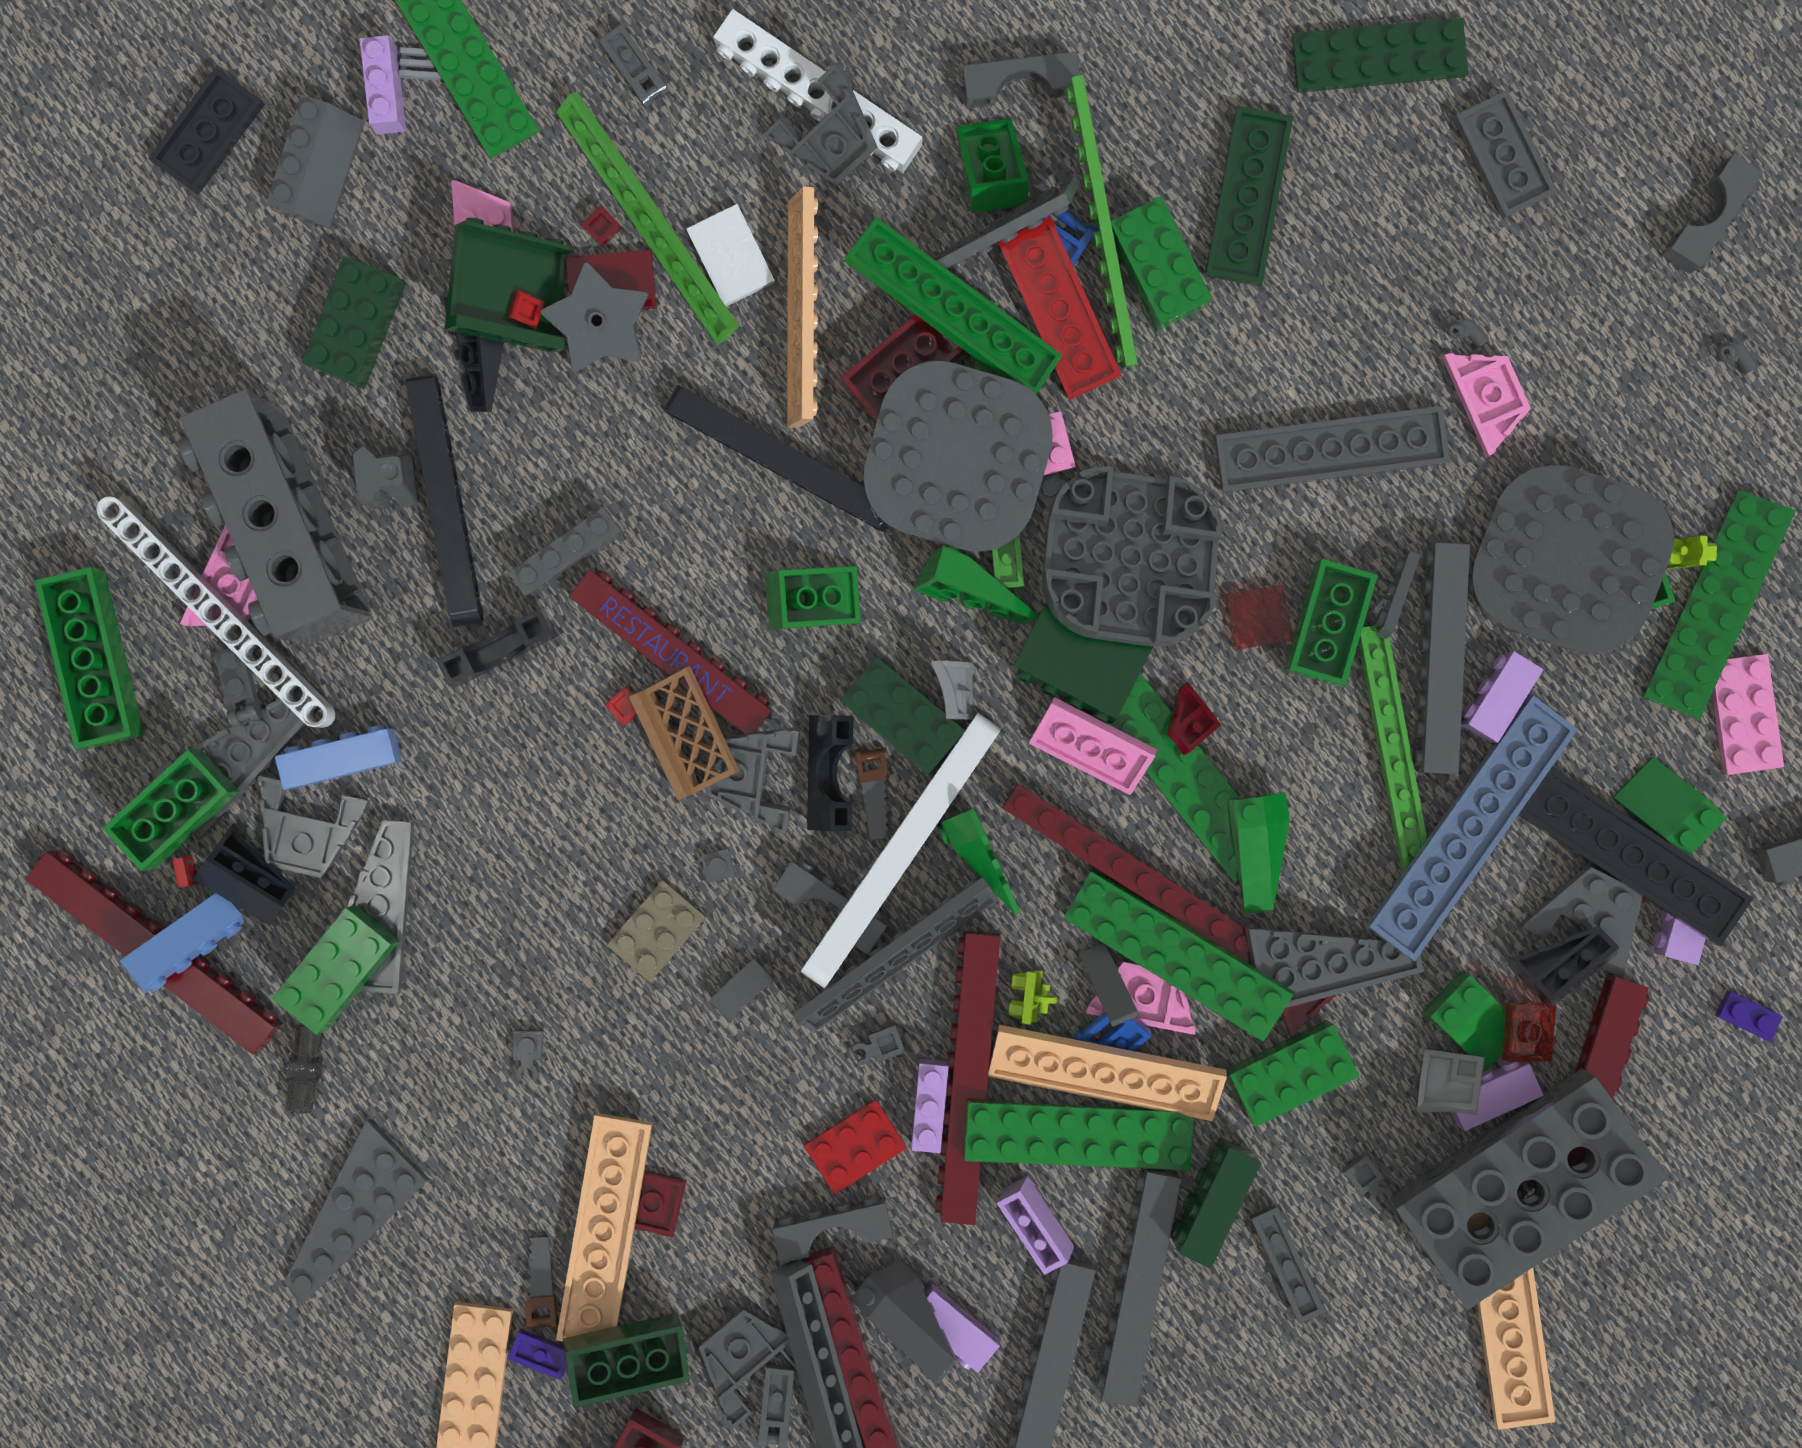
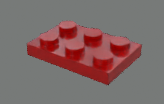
M877 1098L804 1144V1148L834 1195L907 1149L906 1144Z

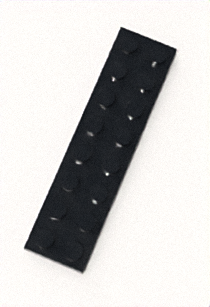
M1551 767L1518 814V816L1605 873L1624 883L1643 898L1717 946H1722L1754 899L1553 767Z

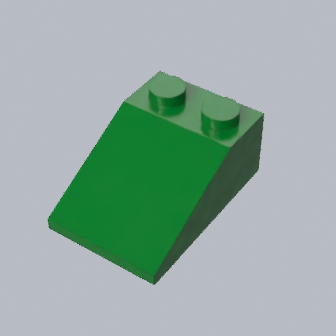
M1012 118L956 126L961 165L971 214L1018 207L1028 201L1029 181Z
M857 566L777 570L765 573L769 630L861 623Z
M1651 757L1612 797L1639 824L1688 856L1727 819L1704 795L1654 757Z
M1462 971L1421 1012L1466 1055L1484 1057L1483 1071H1486L1524 1031L1483 986L1471 975Z

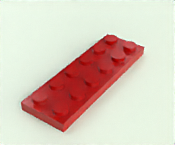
M1051 216L1044 219L1042 224L1031 230L1026 228L1017 232L1018 236L1003 244L1002 241H999V246L1042 340L1063 355L1055 369L1069 400L1122 376Z

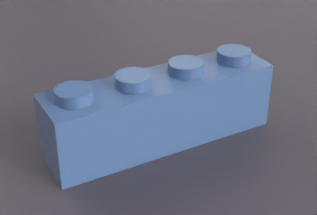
M384 724L367 728V734L357 736L356 731L339 735V741L330 743L329 738L311 742L312 747L302 749L301 745L283 749L284 754L275 756L283 790L300 788L402 762L395 730L385 729Z
M215 893L120 960V963L144 994L149 990L154 992L165 985L167 982L166 978L175 972L179 974L189 968L192 964L191 960L200 954L202 956L207 955L217 946L216 942L223 937L230 938L239 932L242 928L241 925L244 923L243 916L233 903Z

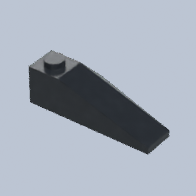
M448 296L444 297L445 316L447 310ZM448 330L449 335L455 334L459 349L454 351L456 361L460 360L465 368V372L462 375V383L470 412H491L504 342Z

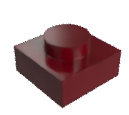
M601 205L580 224L601 247L608 243L622 229L621 225Z

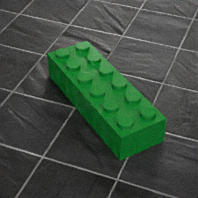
M88 567L35 580L74 749H93L145 736L105 570Z

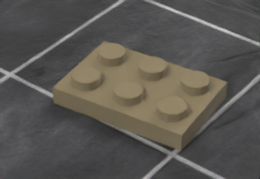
M663 879L607 946L647 981L651 982L707 916Z

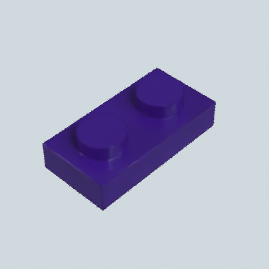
M1728 990L1715 1015L1769 1042L1772 1041L1783 1016Z
M519 1330L508 1360L562 1380L567 1368L564 1346L525 1330Z

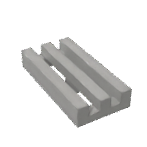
M400 48V78L442 81L438 72L407 70V67L435 68L430 60L407 59L408 56L428 57L424 49Z

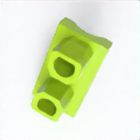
M1708 536L1674 539L1673 552L1667 569L1707 565V562L1716 561L1717 545L1715 543H1707Z
M1031 970L1013 974L1012 989L1024 990L1025 994L1024 1001L1011 1000L1009 1015L1022 1019L1023 1024L1030 1025L1031 1022H1038L1039 1013H1048V1003H1057V997L1049 995L1050 985L1042 984V970Z

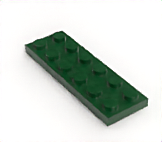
M1463 18L1293 33L1291 37L1297 93L1464 78L1469 74Z
M1241 106L1236 107L1205 271L1206 277L1255 286L1263 284L1293 116Z

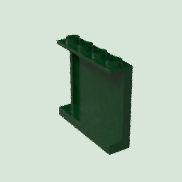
M466 218L465 221L456 224L445 330L553 353L564 350L565 338L558 337L559 329L542 314L540 315L537 328L534 330L507 319L514 293L518 290L543 301V309L562 300L566 254L574 252V247L564 245V241L561 239H540L538 234L533 232H512L511 227L506 225H494L493 227L484 225V221L478 218Z
M1045 603L1010 671L1015 673L1014 677L1025 684L1032 682L1040 686V691L1050 697H1056L1057 695L1066 700L1067 704L1079 710L1084 709L1092 714L1091 716L1106 724L1107 722L1112 724L1117 720L1153 647L1094 639L1079 635L1060 623L1049 609L1047 603Z

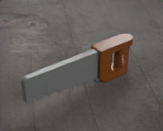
M885 748L868 751L855 749L859 780L862 783L869 837L871 840L889 838L885 833L888 830V827L885 825L888 822V819L885 817L888 813L885 808L888 804L885 800L887 794L884 791L887 788L884 782L887 780L888 773ZM881 760L882 765L877 770L863 771L862 763Z
M530 1237L529 1240L532 1244L529 1246V1249L532 1252L529 1254L531 1261L528 1265L531 1269L528 1274L531 1278H529L528 1283L531 1286L528 1288L530 1295H528L527 1303L525 1304L527 1328L551 1327L552 1329H558L549 1237ZM550 1307V1315L533 1316V1311L536 1308Z

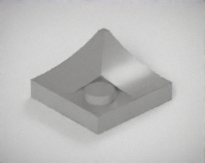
M932 661V667L939 679L944 696L946 719L973 720L972 663Z
M1425 1049L1419 1086L1418 1112H1455L1477 1115L1484 1057Z

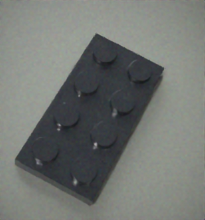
M215 67L148 159L192 192L199 195L265 104Z

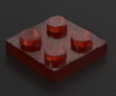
M1283 585L1225 594L1234 651L1292 641Z
M1507 1002L1502 1060L1508 1062L1552 1061L1556 1005L1548 1009L1543 1002Z

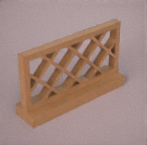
M686 667L629 697L678 801L740 771L691 667ZM683 676L689 685L687 694L677 690L679 679ZM660 689L669 693L666 706L660 704L655 691ZM675 696L685 700L683 713L672 709ZM692 704L699 706L701 710L700 721L689 716ZM670 715L681 719L678 732L673 730L669 723ZM687 722L698 727L695 739L684 735ZM704 730L711 732L714 738L712 747L701 742ZM682 741L693 745L691 757L684 755L681 748ZM699 748L710 753L708 765L696 761ZM716 756L724 759L728 767L727 771L721 772L714 769ZM695 767L706 771L703 783L698 784L693 774Z

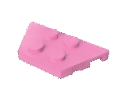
M456 180L451 181L454 225L465 221L466 218H478L484 221V225L492 227L494 225H506L511 227V231L514 232L512 205L510 202Z
M1448 353L1442 359L1485 457H1488L1496 451V448L1505 437L1513 431L1515 425L1531 409L1508 356L1485 357L1484 355L1474 354L1463 356Z
M225 524L202 576L248 621L250 618L248 604L257 600V596L249 578L244 581L238 580L228 565L225 549L233 546L234 543ZM199 585L193 594L194 600L200 596L201 589ZM219 606L215 607L212 612L214 620L218 619L221 615V608ZM187 607L180 622L181 625L207 626Z
M1122 961L1118 965L1117 969L1139 1014V1016H1136L1137 1019L1148 1026L1195 1035L1196 1030L1184 992L1136 963ZM1097 994L1086 1007L1085 1012L1087 1014L1100 1016L1105 1012Z

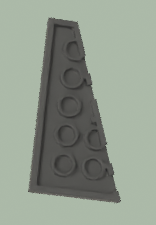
M1076 172L1067 177L1068 181L1060 189L1057 186L1048 188L1037 197L1038 201L1034 204L1032 200L1026 201L989 223V227L982 231V235L978 236V234L972 233L957 245L958 249L954 250L953 247H949L932 258L946 269L952 267L955 270L968 262L967 258L976 253L978 257L993 249L992 244L1000 240L1003 244L1018 236L1017 231L1025 227L1031 230L1043 223L1042 218L1052 213L1056 217L1069 209L1068 205L1073 202L1072 198L1081 183Z

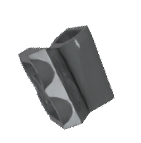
M364 445L360 449L354 450L353 462L356 489L361 505H368L370 509L382 508L386 510L392 497L405 507H415L418 504L414 457L411 451L400 450L382 456Z

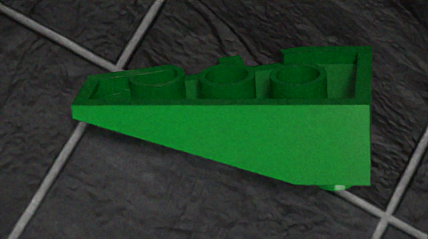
M943 546L932 552L912 589L946 603L948 598L963 601L964 608L967 609L988 608V613L991 616L1022 625L1036 620L1038 615L973 559L960 553L961 551L953 546Z
M1286 792L1229 799L1228 804L1243 912L1248 914L1273 910L1290 822Z
M970 807L942 820L943 827L938 830L945 845L951 842L954 850L981 878H984L989 887L1015 915L1021 913L1010 887L1001 872L1002 870L997 858L990 848V843L974 808Z

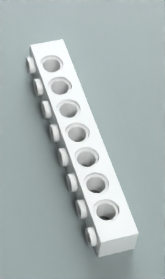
M734 9L731 10L713 37L717 47L716 51L726 60L730 61L733 58L739 62L740 68L748 75L754 76L757 74L764 79L763 83L772 91L778 92L780 90L788 95V101L798 108L804 106L810 110L811 116L818 122L825 118L837 106L817 81L826 71ZM745 42L753 44L750 50L743 51L739 49L740 45ZM768 58L777 60L776 64L771 67L764 66L763 62ZM791 74H797L801 77L795 83L786 80ZM814 90L824 92L821 98L814 99L810 97V93ZM853 90L866 122L872 125L870 131L878 147L869 156L874 153L882 159L881 163L893 172L897 169L904 173L922 146V136ZM885 137H890L894 139L895 143L892 146L885 147L880 141Z

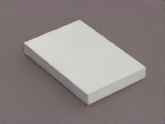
M738 204L686 229L725 306H729L775 283L774 277Z

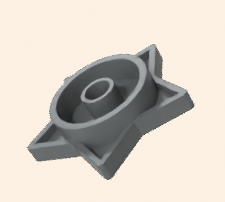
M589 262L584 263L572 294L541 310V314L567 337L573 372H578L603 356L636 362L641 360L634 324L649 293L646 291L613 288ZM594 315L602 317V324L600 326L593 324L592 317Z

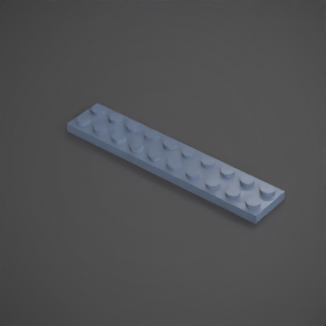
M1534 695L1528 696L1499 742L1493 745L1366 927L1409 960L1416 961L1578 729Z

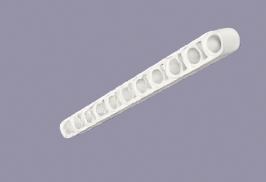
M110 496L100 500L96 509L99 518L306 725L324 728L333 723L335 719L333 707L131 504ZM118 505L119 514L113 518L112 509ZM138 525L140 532L137 537L133 538L132 530ZM158 545L160 547V554L154 559L152 557V550ZM178 565L180 567V575L174 579L172 577V570ZM199 585L201 593L200 596L194 600L192 596V591L196 586ZM219 606L221 608V615L218 619L214 620L212 612L215 607ZM239 626L242 631L239 639L234 640L233 630ZM259 646L262 650V656L259 660L255 661L253 650ZM279 666L282 669V677L280 680L275 681L273 671ZM300 687L303 691V696L297 702L293 698V691L295 688ZM317 707L323 710V718L319 722H316L313 717L314 710Z
M976 714L800 971L823 988L827 986L993 743L1001 728L981 714Z

